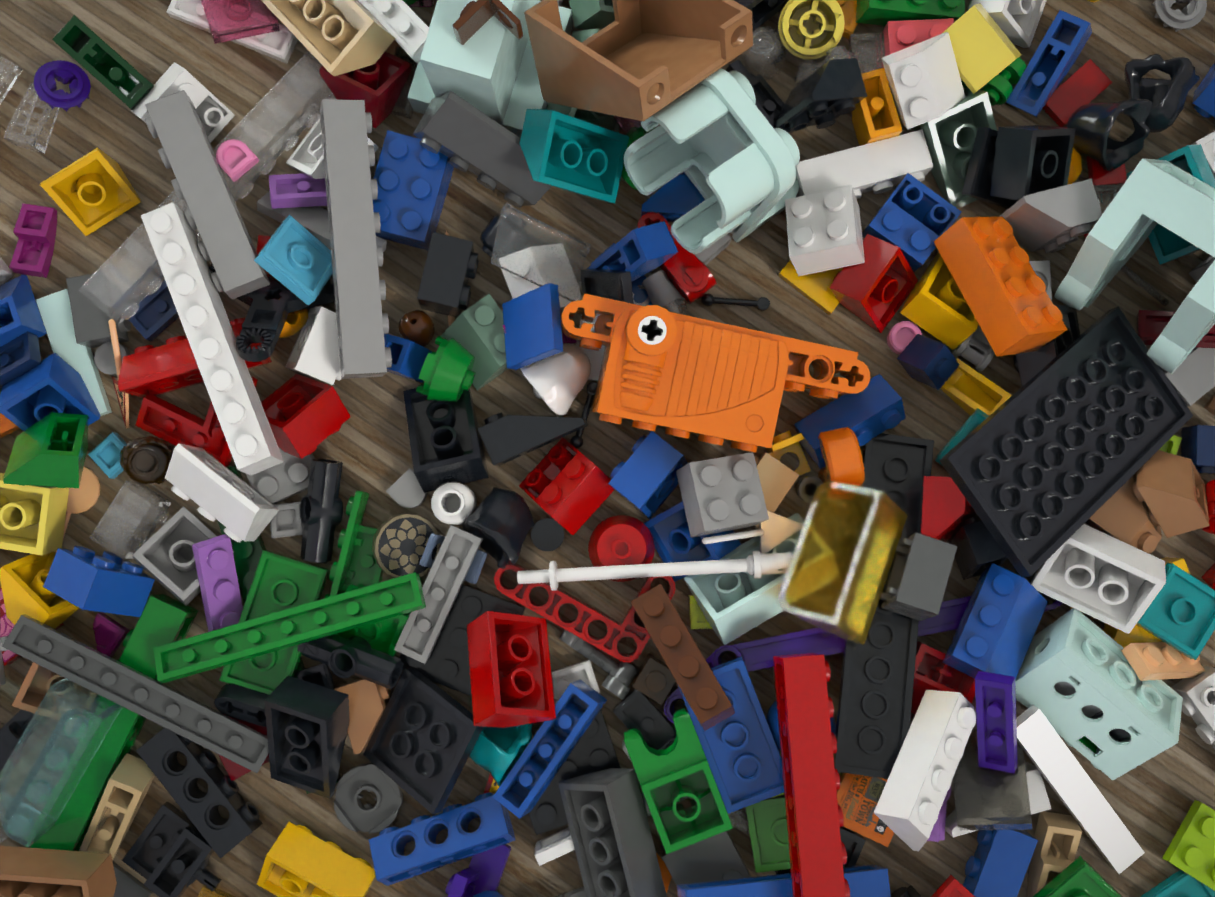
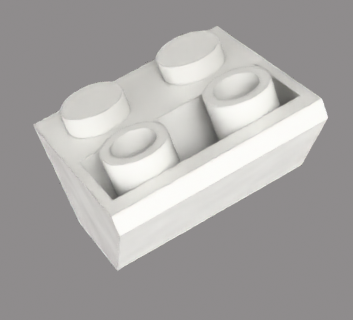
M174 62L154 84L151 91L131 111L145 122V119L150 117L145 104L185 90L195 106L211 143L235 115L185 68Z

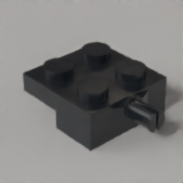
M169 802L164 803L122 859L124 863L147 879L144 886L159 897H181L188 886L196 880L213 892L222 880L206 869L209 858L214 852L212 847L187 815Z

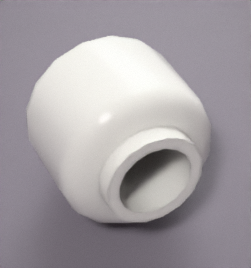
M446 482L440 485L434 491L431 498V509L434 516L439 521L448 525L463 524L466 518L477 508V499L474 492L467 485L459 482Z

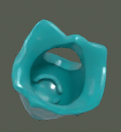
M534 723L506 728L484 727L469 757L476 764L490 772L497 785L500 786L526 749L527 744L532 740V727Z

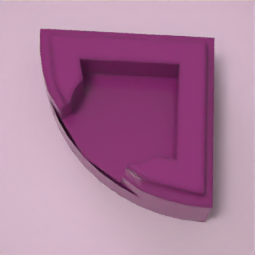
M98 613L93 623L97 650L112 658L130 630L105 613Z

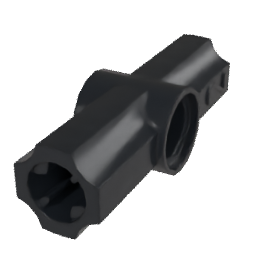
M311 459L308 493L302 498L300 504V519L304 525L300 558L304 561L327 563V561L332 559L335 526L340 524L343 516V503L339 497L343 465L340 461Z
M333 634L298 644L297 650L303 656L329 665L331 671L338 677L348 678L355 675L388 689H392L397 684L404 664L397 657L371 648L369 642L360 636L347 639Z

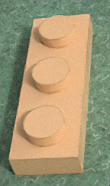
M1165 642L1130 643L1121 650L1140 681L1195 678L1205 671L1199 662V656L1196 660L1190 659Z

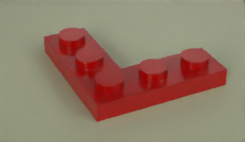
M251 376L256 388L258 379ZM152 394L143 398L135 426L175 446L180 443L203 448L225 467L230 465L232 454L212 402L210 403L206 418L203 420Z

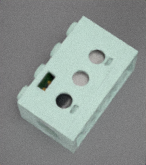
M1072 608L1033 637L1015 680L1016 701L1021 702L1027 708L1032 705L1039 708L1057 734L1069 746L1075 748L1086 757L1096 769L1101 770L1111 780H1115L1178 743L1183 698L1162 680L1140 681L1121 651L1123 647L1083 613Z

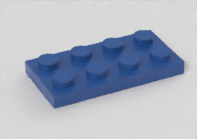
M742 657L711 668L732 704L735 714L704 731L679 687L728 814L784 793L782 759Z

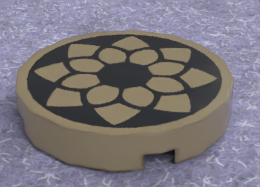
M401 513L394 515V517L384 521L379 526L373 537L372 552L377 564L384 573L394 578L414 572L419 574L420 577L424 576L431 568L421 566L419 563L430 534H438L437 530L430 521L417 514ZM440 543L433 549L432 560H435L440 550Z

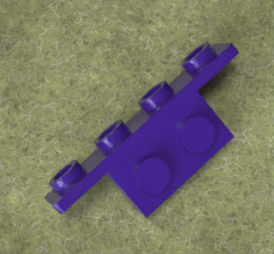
M504 844L473 855L468 868L452 875L446 886L445 893L448 897H473L486 890L497 891L511 847Z

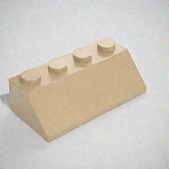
M261 0L334 77L375 64L396 39L358 0Z

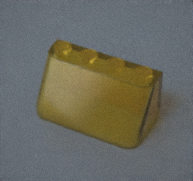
M829 481L819 486L812 499L779 593L781 607L799 619L843 639L864 645L907 515L880 490Z

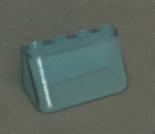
M66 678L54 683L49 688L0 773V820L5 834L10 839L29 848L56 824L121 711L122 706Z

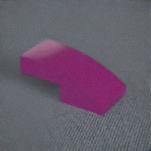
M22 204L13 231L19 238L9 266L14 273L47 278L56 238L57 210L55 208Z

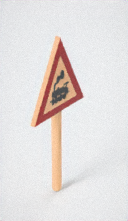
M110 319L108 324L117 377L112 376V380L127 429L129 428V394L120 392L118 388L122 359L116 322L114 319Z

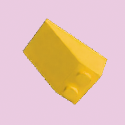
M938 252L911 291L900 313L954 350L976 331L979 324Z

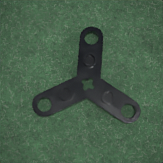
M210 264L209 267L211 273L215 272L213 264ZM333 274L315 301L309 306L283 284L268 277L270 285L237 297L238 300L250 306L242 324V331L236 340L239 356L249 362L267 359L275 349L290 312L335 302ZM253 343H262L261 347L257 346L258 349H255V347L251 349L249 346Z

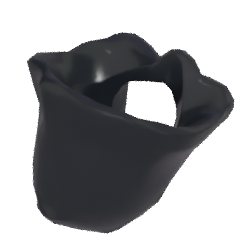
M1153 54L1145 59H1132L1126 63L1124 70L1125 81L1129 88V100L1148 99L1152 102L1151 111L1145 122L1151 133L1164 131L1174 123L1183 110L1188 92L1200 80V77L1195 74V67L1185 57L1163 60L1161 55ZM1157 69L1169 74L1171 80L1142 77L1150 70Z
M1130 99L1114 103H1091L1079 107L1070 116L1066 127L1076 128L1073 147L1079 153L1096 160L1106 171L1110 172L1120 167L1143 149L1144 140L1150 133V129L1145 122L1151 111L1152 102L1148 99ZM1120 113L1130 117L1135 129L1133 134L1123 142L1109 135L1114 121Z
M493 487L491 493L463 522L462 529L483 538L480 547L495 558L498 568L504 569L507 563L511 565L516 564L526 535L535 524L530 509L522 496L515 491Z

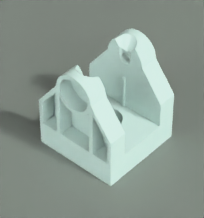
M1142 158L1089 232L1054 297L1068 307L1079 311L1083 307L1088 308L1144 243L1158 223L1215 258V188L1167 160ZM1215 260L1183 300L1162 333L1146 353L1155 364L1171 374L1182 364L1215 324Z

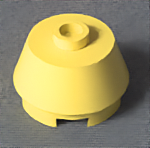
M789 0L783 7L778 21L781 42L796 57L808 60L821 58L829 54L842 38L845 23L843 11L836 0Z

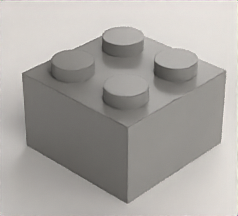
M753 452L690 462L676 471L691 538L751 527L769 520Z

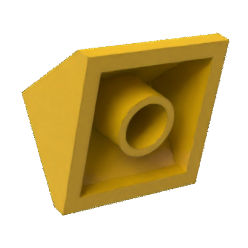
M98 147L40 183V186L85 236H88L141 202V199L119 164Z

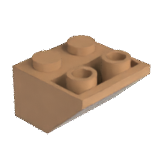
M1158 450L1135 473L1137 482L1133 483L1137 499L1140 502L1145 501L1148 506V514L1152 524L1155 527L1160 526L1167 538L1210 526L1205 483L1192 460Z

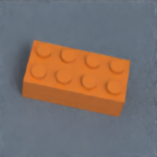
M1003 216L962 217L934 241L936 248L996 357L1037 351L1068 330L1062 320L1061 311L1050 300L1045 291V283L1034 272L1029 263L1027 252L1019 246L1013 235L1012 226Z

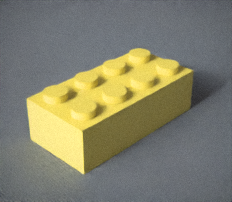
M0 473V549L36 555H45L57 551L58 548L62 549L69 488L4 484L3 478L5 473Z

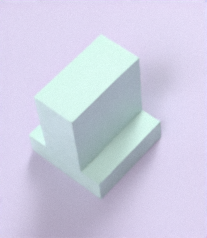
M437 0L420 62L417 64L407 97L413 110L424 114L432 99L452 91L521 138L526 109L546 110L548 102L543 100L524 14L525 11L541 1L500 0L521 21L523 37L520 40L493 15L464 45H461L456 39L452 25L460 18L463 8L469 2L477 0ZM558 6L562 29L570 35L573 28L572 9Z

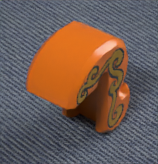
M848 427L820 432L818 439L826 467L819 470L818 478L825 484V497L830 499L856 493L858 488L864 483L865 473L862 454L855 432Z

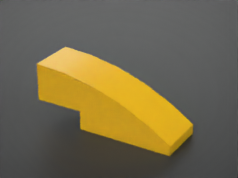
M958 358L956 360L960 365L940 388L970 416L977 408L990 416L1012 396Z

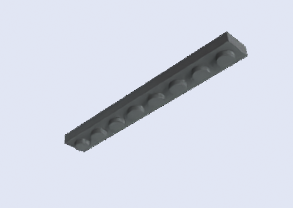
M26 614L20 616L2 647L255 773H258L269 754L268 738L266 735Z

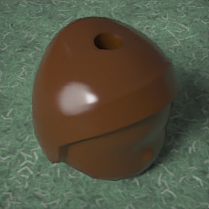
M414 310L408 312L399 321V332L404 339L411 340L423 347L432 340L434 336V323L424 311Z

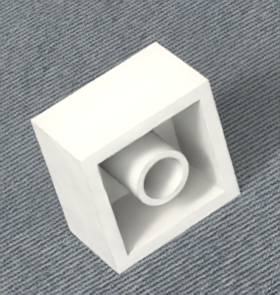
M852 185L785 200L789 258L798 276L865 263L860 209Z

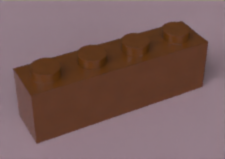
M659 584L632 600L633 607L704 731L735 714L732 704L662 585Z

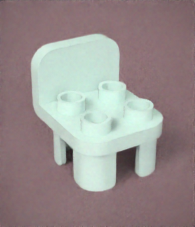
M720 68L644 122L642 121L641 126L646 132H650L633 142L624 153V165L627 174L641 194L650 195L684 172L704 197L705 201L677 219L670 229L677 242L685 250L693 254L703 252L730 232L736 243L741 241L785 209V200L796 197L799 191L795 166L799 164L800 152L796 142L785 130L771 126L755 105V93L750 82L738 71L732 70L727 72Z

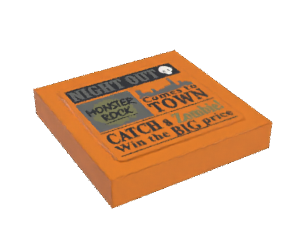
M843 772L840 778V789L836 790L837 802L841 806L844 817L843 827L888 847L894 832L874 814L888 779Z

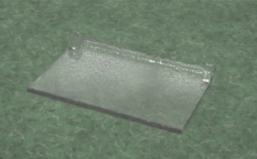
M505 203L500 213L491 264L540 287L548 283L558 285L559 296L573 302L579 298L581 286L580 272L583 270L585 257L591 250V244L584 243L512 207L511 204Z

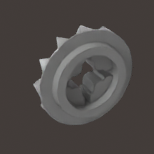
M1154 0L1152 3L1156 9L1154 18L1159 17L1164 22L1163 28L1170 26L1175 29V32L1182 29L1189 30L1204 17L1207 9V0ZM1175 2H1188L1182 10L1170 8Z

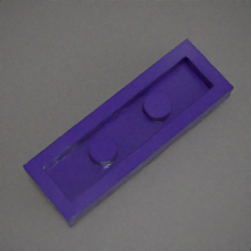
M978 671L975 677L979 767L1015 774L1018 766L1015 677Z

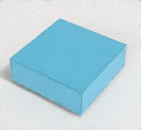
M112 432L88 455L110 479H115L124 471L120 465V452L127 443L118 433Z

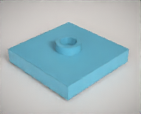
M290 215L283 220L254 259L258 265L308 306L315 301L333 274L331 250Z

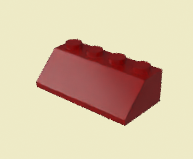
M245 318L230 321L236 339L242 331V324ZM177 336L167 339L166 345L155 348L153 345L141 346L134 349V354L124 356L120 369L118 388L120 392L144 398L149 394L158 396L204 381L188 339L185 336ZM253 343L249 346L251 347V349H253V347H255V349H258L257 346L261 347L262 343ZM268 357L267 359L258 362H245L247 368L251 369L257 366L271 363L272 361L271 358Z

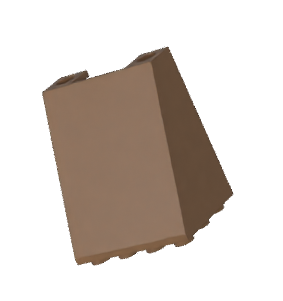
M543 0L524 12L543 100L548 103L643 122L753 46L752 11L734 0H612L615 21L582 43L563 31L557 0Z

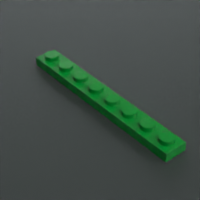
M414 572L155 647L153 651L157 680L162 683L170 682L426 608L420 576Z

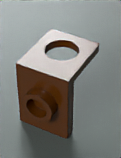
M477 0L469 2L463 8L460 18L452 26L457 41L464 45L493 15L520 40L523 37L521 21L500 0Z

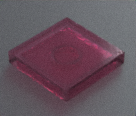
M200 0L215 44L280 31L277 17L261 0Z

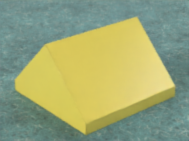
M981 3L972 6L943 32L949 33L960 78L973 94L1022 55Z

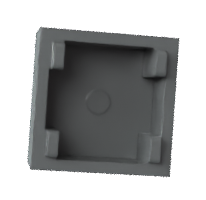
M914 533L910 537L904 538L899 546L894 545L892 552L897 554L886 592H881L878 596V599L883 600L881 608L918 621L939 615L957 546L919 533Z

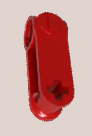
M649 212L639 219L638 228L665 221L671 234V225L659 213ZM672 235L678 253L659 267L666 272L682 298L688 304H691L701 298L717 283L706 265L693 253L685 250Z

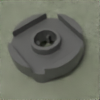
M372 762L360 764L351 768L337 783L334 810L340 822L349 830L369 832L368 834L377 833L387 828L395 820L403 804L404 794L402 788ZM361 791H373L377 796L374 799L377 801L376 805L372 806L370 803L363 805L360 801V798L364 796L360 794Z

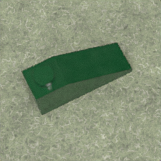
M75 15L52 39L131 110L154 87L151 82Z

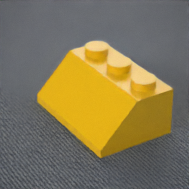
M288 822L265 857L257 885L278 897H365L376 875L375 870L366 860L348 855L337 844L330 841L325 842L314 836L312 831L305 826H296Z

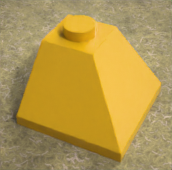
M55 551L45 555L30 554L0 568V582L6 615L14 625L21 615L26 614L55 629L79 609V607L43 587L55 557Z

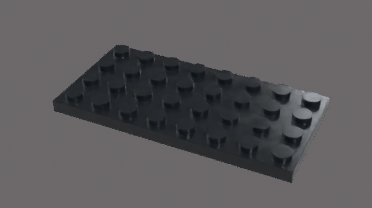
M1119 306L1108 310L939 460L1021 577L1032 576L1193 417V414L1163 370L1146 354L1148 352L1147 347Z

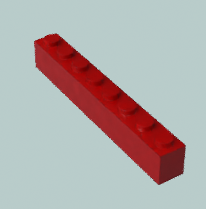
M806 653L773 656L793 897H850L849 884L844 878L843 864L847 862V852L840 836V827H843L844 817L841 806L837 802L836 791L840 789V776L838 770L834 768L833 754L837 752V741L835 734L831 732L830 718L834 715V706L831 697L828 696L827 682L830 681L831 677L828 661L825 660L824 654Z

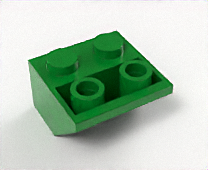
M51 412L17 435L4 474V484L79 488L88 450V415Z

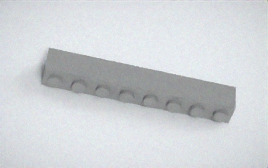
M322 99L320 123L341 379L383 377L387 373V368L392 366V355L390 347H385L384 334L389 333V319L387 313H382L381 300H386L385 280H379L378 267L383 266L382 246H376L375 233H380L381 224L379 212H374L373 200H377L378 187L377 180L371 179L370 166L375 165L374 146L368 145L367 133H372L371 112H365L364 100Z

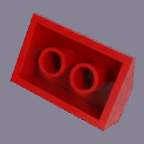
M487 611L467 624L473 725L506 728L555 719L556 712L546 618Z

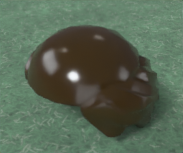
M153 436L139 437L130 441L122 448L120 452V465L129 478L136 483L145 485L152 483L161 484L167 481L165 475L173 450L165 440Z

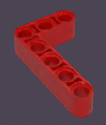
M507 564L504 569L499 568L495 573L494 584L502 594L619 661L632 662L641 655L650 638L645 626L635 622L634 613L636 610L633 605L629 608L622 623H619L560 588L552 591L550 583L518 584L515 588L506 587L502 582V575L506 570H514L516 573L526 570L517 564ZM665 576L662 578H665L669 583V589L666 594L671 600L676 590L675 582L672 577ZM647 577L636 598L649 591L651 582L660 577ZM541 586L547 590L549 594L547 603L538 605L532 601L531 591L534 587ZM571 603L576 606L578 616L575 620L566 621L561 618L559 609L563 604ZM594 620H601L607 626V633L599 638L593 637L588 631V625ZM623 637H631L636 642V649L630 654H623L617 648L618 641Z

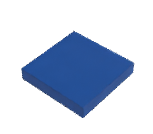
M552 283L545 284L502 304L503 322L505 325L506 365L508 369L517 370L563 352L558 285Z

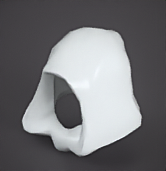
M564 343L563 352L520 369L528 382L533 386L535 397L542 399L558 417H563L567 414L573 400L587 382L591 374V363L581 348L574 344Z

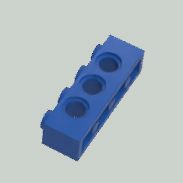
M581 679L571 682L555 705L556 718L543 722L493 798L519 819L531 812L607 699Z
M489 792L477 796L475 802L470 804L447 806L443 809V813L439 815L416 817L411 820V824L402 828L389 827L381 830L379 836L369 839L376 880L389 886L515 841L508 809L493 798L494 793ZM474 818H480L479 828L475 832L468 833L469 822ZM443 829H448L447 839L441 844H436L437 834ZM415 840L414 851L410 855L404 856L406 844Z

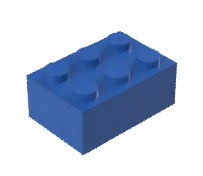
M387 130L373 178L377 180L378 197L377 200H373L374 212H379L381 224L380 233L375 234L382 239L428 251L432 233H436L454 167L449 164L450 158L441 152L435 154L420 145L421 139Z

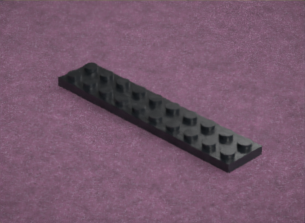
M880 433L864 445L863 464L865 480L859 490L835 734L837 752L833 754L834 768L838 772L888 779L910 728L919 621L882 609L883 600L878 599L879 593L886 592L897 554L892 552L893 546H899L904 538H908L914 533L921 534L924 476H931L934 440Z

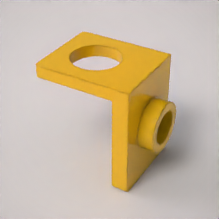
M789 430L774 436L772 447L766 448L768 454L780 461L783 454L788 452L794 453L799 459V465L794 472L800 476L811 471L799 441L804 439L802 433L792 436Z

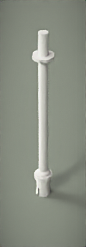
M752 551V555L742 559L559 569L556 561H550L549 569L518 571L517 581L518 584L550 583L551 590L556 591L559 582L739 572H747L750 575H754V579H757L767 574H793L791 552L760 554V551Z

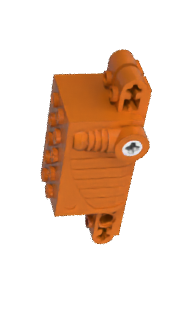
M584 293L582 300L570 302L564 308L561 315L562 332L567 337L580 341L579 347L599 351L602 346H605L592 412L600 414V421L621 425L622 418L633 421L632 427L655 432L656 426L666 427L665 434L689 439L690 433L699 434L697 441L723 446L724 440L731 441L730 448L756 453L758 446L772 447L783 390L804 392L805 389H809V396L822 399H838V394H857L862 392L870 382L869 368L864 362L857 359L858 352L673 313L658 305L641 306ZM576 313L582 314L581 319L583 321L592 323L595 316H598L595 324L583 323L580 328H575L574 321L569 319L574 318ZM594 325V332H591L590 330ZM810 364H811V365L813 366V368H814V375H813V377H812V376L810 375V373H809V365H810ZM839 372H840V375H841V376H844L845 378H842V377H833V376H834V373H839Z

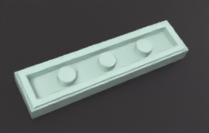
M68 289L36 299L53 353L60 356L81 375L100 416L111 413L112 410L98 368L95 365L92 350L87 346L76 343Z

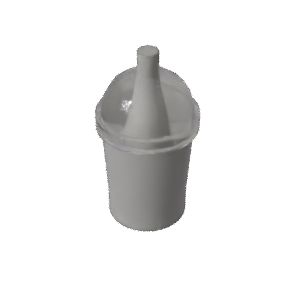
M664 270L650 275L642 282L653 305L663 307L669 312L687 315L686 299L680 295Z

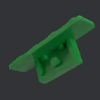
M356 490L355 496H350L348 500L346 515L349 516L347 528H343L339 535L338 548H341L338 562L334 561L329 575V580L333 581L331 592L326 594L324 598L345 593L350 584L362 588L382 581L384 572L377 564L372 552L373 537L378 529L362 525L369 497L368 492Z

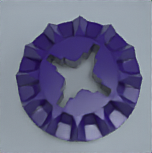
M62 60L51 61L42 65L34 76V88L40 101L43 100L52 109L58 107L63 108L67 112L71 107L78 106L80 108L82 103L89 99L90 80L85 71L74 63ZM55 79L64 85L70 83V94L68 92L65 93L62 89L56 91Z

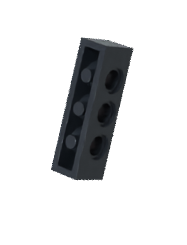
M165 727L136 750L220 859L263 824L259 819L260 815L256 807L250 802H245L238 793L237 783L231 781L228 775L223 774L217 766V758L210 750L204 749L201 745ZM178 751L184 753L187 757L186 766H182L178 762ZM198 778H202L207 782V793L199 789L197 785ZM219 805H223L228 809L229 819L220 816L218 812Z

